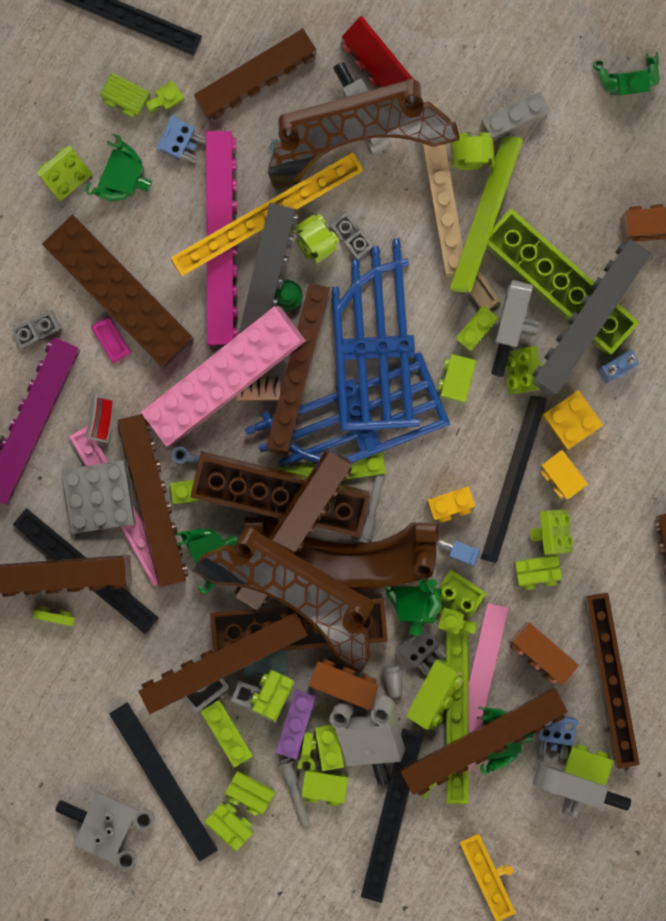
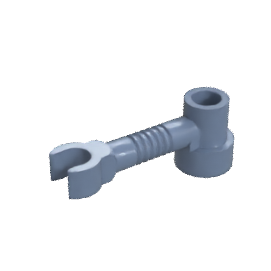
M181 446L174 448L171 453L172 460L177 464L185 462L198 464L200 457L189 454L187 449ZM182 452L184 455L183 459H177L176 453Z

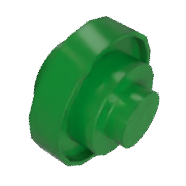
M283 280L281 290L277 289L275 298H279L277 306L286 312L293 311L302 303L303 293L298 283L293 280Z

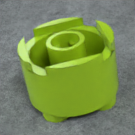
M469 133L459 134V141L450 143L453 169L458 166V170H480L482 165L487 164L488 168L495 165L494 144L491 133H479L478 136L471 137Z
M321 214L317 216L311 215L291 229L292 235L296 233L298 237L295 240L297 246L308 260L314 259V265L337 250L336 244L339 243L336 234L333 231L329 232L325 226L327 223Z

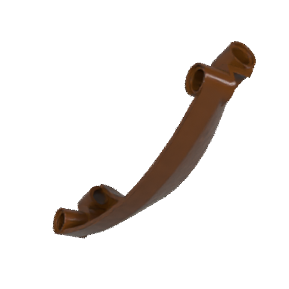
M246 517L244 529L253 528L269 538L279 521L274 518ZM412 522L403 530L388 538L362 544H339L305 536V543L302 549L294 554L351 589L396 586L432 577L437 558L439 526L438 523Z

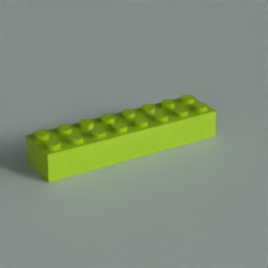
M512 208L493 227L486 247L489 252L524 283L533 285L532 290L567 321H569L574 312L579 313L583 307L580 306V303L586 295L591 296L594 291L591 288L594 284L592 279ZM618 303L591 343L609 357L640 322Z

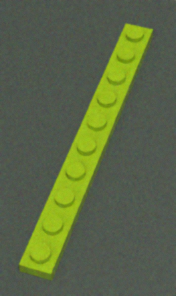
M383 452L352 463L350 467L352 471L347 479L386 474ZM312 462L277 467L275 469L309 476L317 463ZM194 480L170 483L173 505L202 501L190 497Z

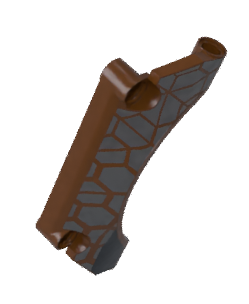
M409 79L404 82L282 114L278 120V135L281 141L274 144L268 165V175L274 189L299 183L305 172L315 161L333 149L351 142L371 138H401L437 147L459 141V131L455 121L452 122L448 116L431 102H423L420 83L417 80Z
M245 528L234 547L227 544L207 552L200 557L195 565L193 572L215 585L251 589L286 604L306 618L322 634L338 660L356 671L361 672L370 658L369 631L363 625L373 610V602L263 536L257 530Z

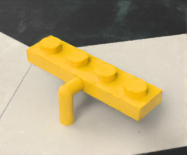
M479 833L460 841L459 843L495 921H501L516 914L500 879V876L504 874L511 875L513 873L511 865L505 864L495 869Z

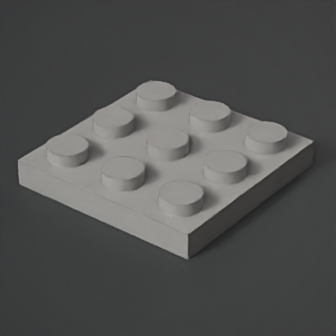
M126 460L62 470L72 534L136 524Z

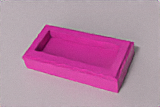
M110 316L91 326L113 364L131 354Z

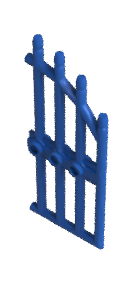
M399 238L393 239L392 247L394 248L392 262L381 265L379 246L372 247L373 268L361 277L359 261L357 259L352 260V285L341 300L339 298V287H332L340 431L420 427V418L413 419L409 357L415 356L414 335H407L403 267H409V259H402ZM394 270L399 336H386L382 273ZM373 279L377 337L364 338L361 287ZM353 298L356 338L343 339L341 313ZM400 357L405 419L392 420L387 358ZM366 359H379L383 420L370 421ZM344 360H357L361 422H348Z
M416 353L414 356L415 362L409 364L410 372L419 369L423 378L422 382L411 385V395L427 389L431 401L413 407V416L435 408L440 420L382 443L376 432L380 429L355 430L306 450L301 449L292 442L290 451L294 454L279 460L280 467H286L290 463L293 464L303 459L317 463L321 456L316 454L324 452L327 447L332 449L356 439L361 451L345 457L352 464L451 425L422 353ZM401 367L388 372L389 380L402 376ZM380 375L367 380L368 389L380 384ZM355 378L346 380L348 421L361 422L359 383L357 384ZM335 385L337 392L302 405L299 415L338 401L337 385ZM402 389L390 394V403L403 398ZM382 398L370 401L369 411L381 407ZM268 411L262 413L263 421L246 427L244 429L246 435L269 428L271 431L274 417H271ZM404 411L391 416L392 420L405 419ZM339 414L296 430L292 441L340 423ZM266 442L258 446L260 452L267 451Z

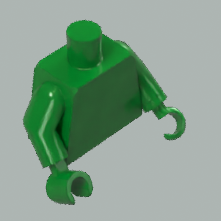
M655 52L656 55L653 57H649L648 53H646V65L648 68L608 73L607 69L597 66V64L603 65V61L597 60L593 63V68L598 71L597 75L603 89L609 92L610 95L621 96L649 92L650 87L658 85L660 81L658 52Z
M111 134L116 138L114 144L107 141V144L117 149L113 148L98 187H94L92 192H90L89 186L91 183H87L85 187L86 193L88 195L95 194L97 197L114 202L126 200L128 196L133 197L137 188L148 192L152 185V180L142 177L144 173L142 160L132 147L122 141L119 135Z
M197 528L186 532L181 531L174 535V537L178 535L182 537V542L177 543V545L186 544L196 564L203 554L227 544L234 547L237 542L235 535L223 540L220 533H216L213 529ZM206 580L204 584L206 590L202 589L201 584L198 585V589L201 593L207 594L210 588L216 585Z
M428 578L422 579L419 582V586L383 587L387 589L386 594L395 608L398 620L410 623L409 635L422 636L423 624L436 621V616L442 607V602L440 600L441 589L435 588L437 582L434 579L429 581Z
M479 706L478 709L483 710V715L481 717L477 716V719L483 720V725L507 712L498 708ZM533 731L525 735V740L517 744L514 741L507 744V749L499 754L492 752L487 755V761L489 762L486 765V771L484 770V764L480 765L481 773L488 775L491 771L504 768L516 760L518 753L522 752L521 743L533 742Z

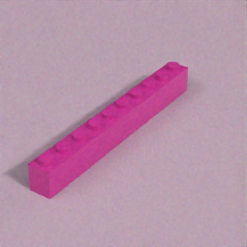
M206 131L207 236L233 222V214H237V201H233V192H237V180H233V171H237V158H233V150H237V138L233 137L232 131ZM237 245L207 262L208 347H224L238 336V328H234V320H238V307H234V299H238V286H234V277H238V266L233 263V256H237L238 252Z

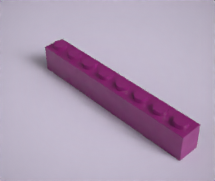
M56 337L47 344L45 349L47 355L44 361L40 360L36 368V372H38L36 379L30 381L27 388L29 394L26 400L22 399L19 404L18 411L20 413L17 419L14 418L9 426L11 432L8 439L4 438L0 445V450H2L0 454V502L5 505H9L81 351L78 347Z

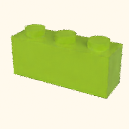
M436 659L406 717L426 730L438 728L443 720L442 715L445 709H448L453 702L452 696L455 690H458L463 683L462 677L464 672L444 660Z
M221 699L201 710L202 715L233 767L238 766L254 755Z

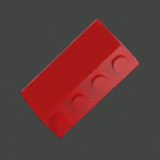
M362 15L342 35V49L347 55L351 54L356 59L354 61L355 65L361 72L365 70L369 75L368 80L374 88L377 86L382 88L413 79Z

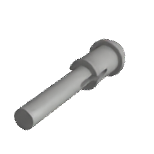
M376 475L360 537H357L358 542L369 543L373 539L371 534L376 521L374 515L384 481L383 476Z
M291 757L278 760V767H281L286 786L289 785L301 825H308L310 822L297 782H299L293 765L295 761Z

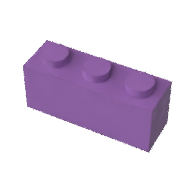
M295 689L276 753L297 759L316 695Z

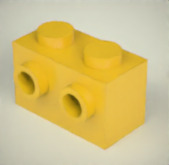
M563 450L540 466L542 469L540 474L546 482H552L555 486L553 491L559 499L564 498L566 501L588 485Z
M469 486L427 500L433 521L439 520V523L452 520L451 515L457 513L460 516L472 513L471 508L476 507Z

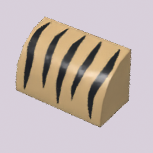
M261 376L237 395V402H278L281 393L280 376Z

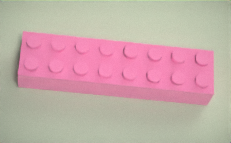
M274 306L141 413L166 447L173 446L305 343L306 340L283 309L279 306Z

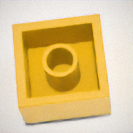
M579 390L542 415V419L565 451L603 426Z

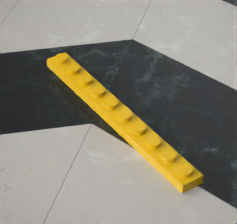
M352 152L172 256L170 260L180 277L263 230L269 203L297 210L364 170Z

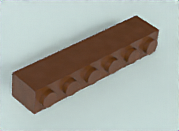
M304 28L195 93V100L208 120L212 118L216 120L224 115L226 109L238 107L246 97L252 98L261 92L260 89L264 86L270 87L279 81L278 78L286 74L288 76L297 70L296 67L304 63L306 65L315 59V55H317V49Z

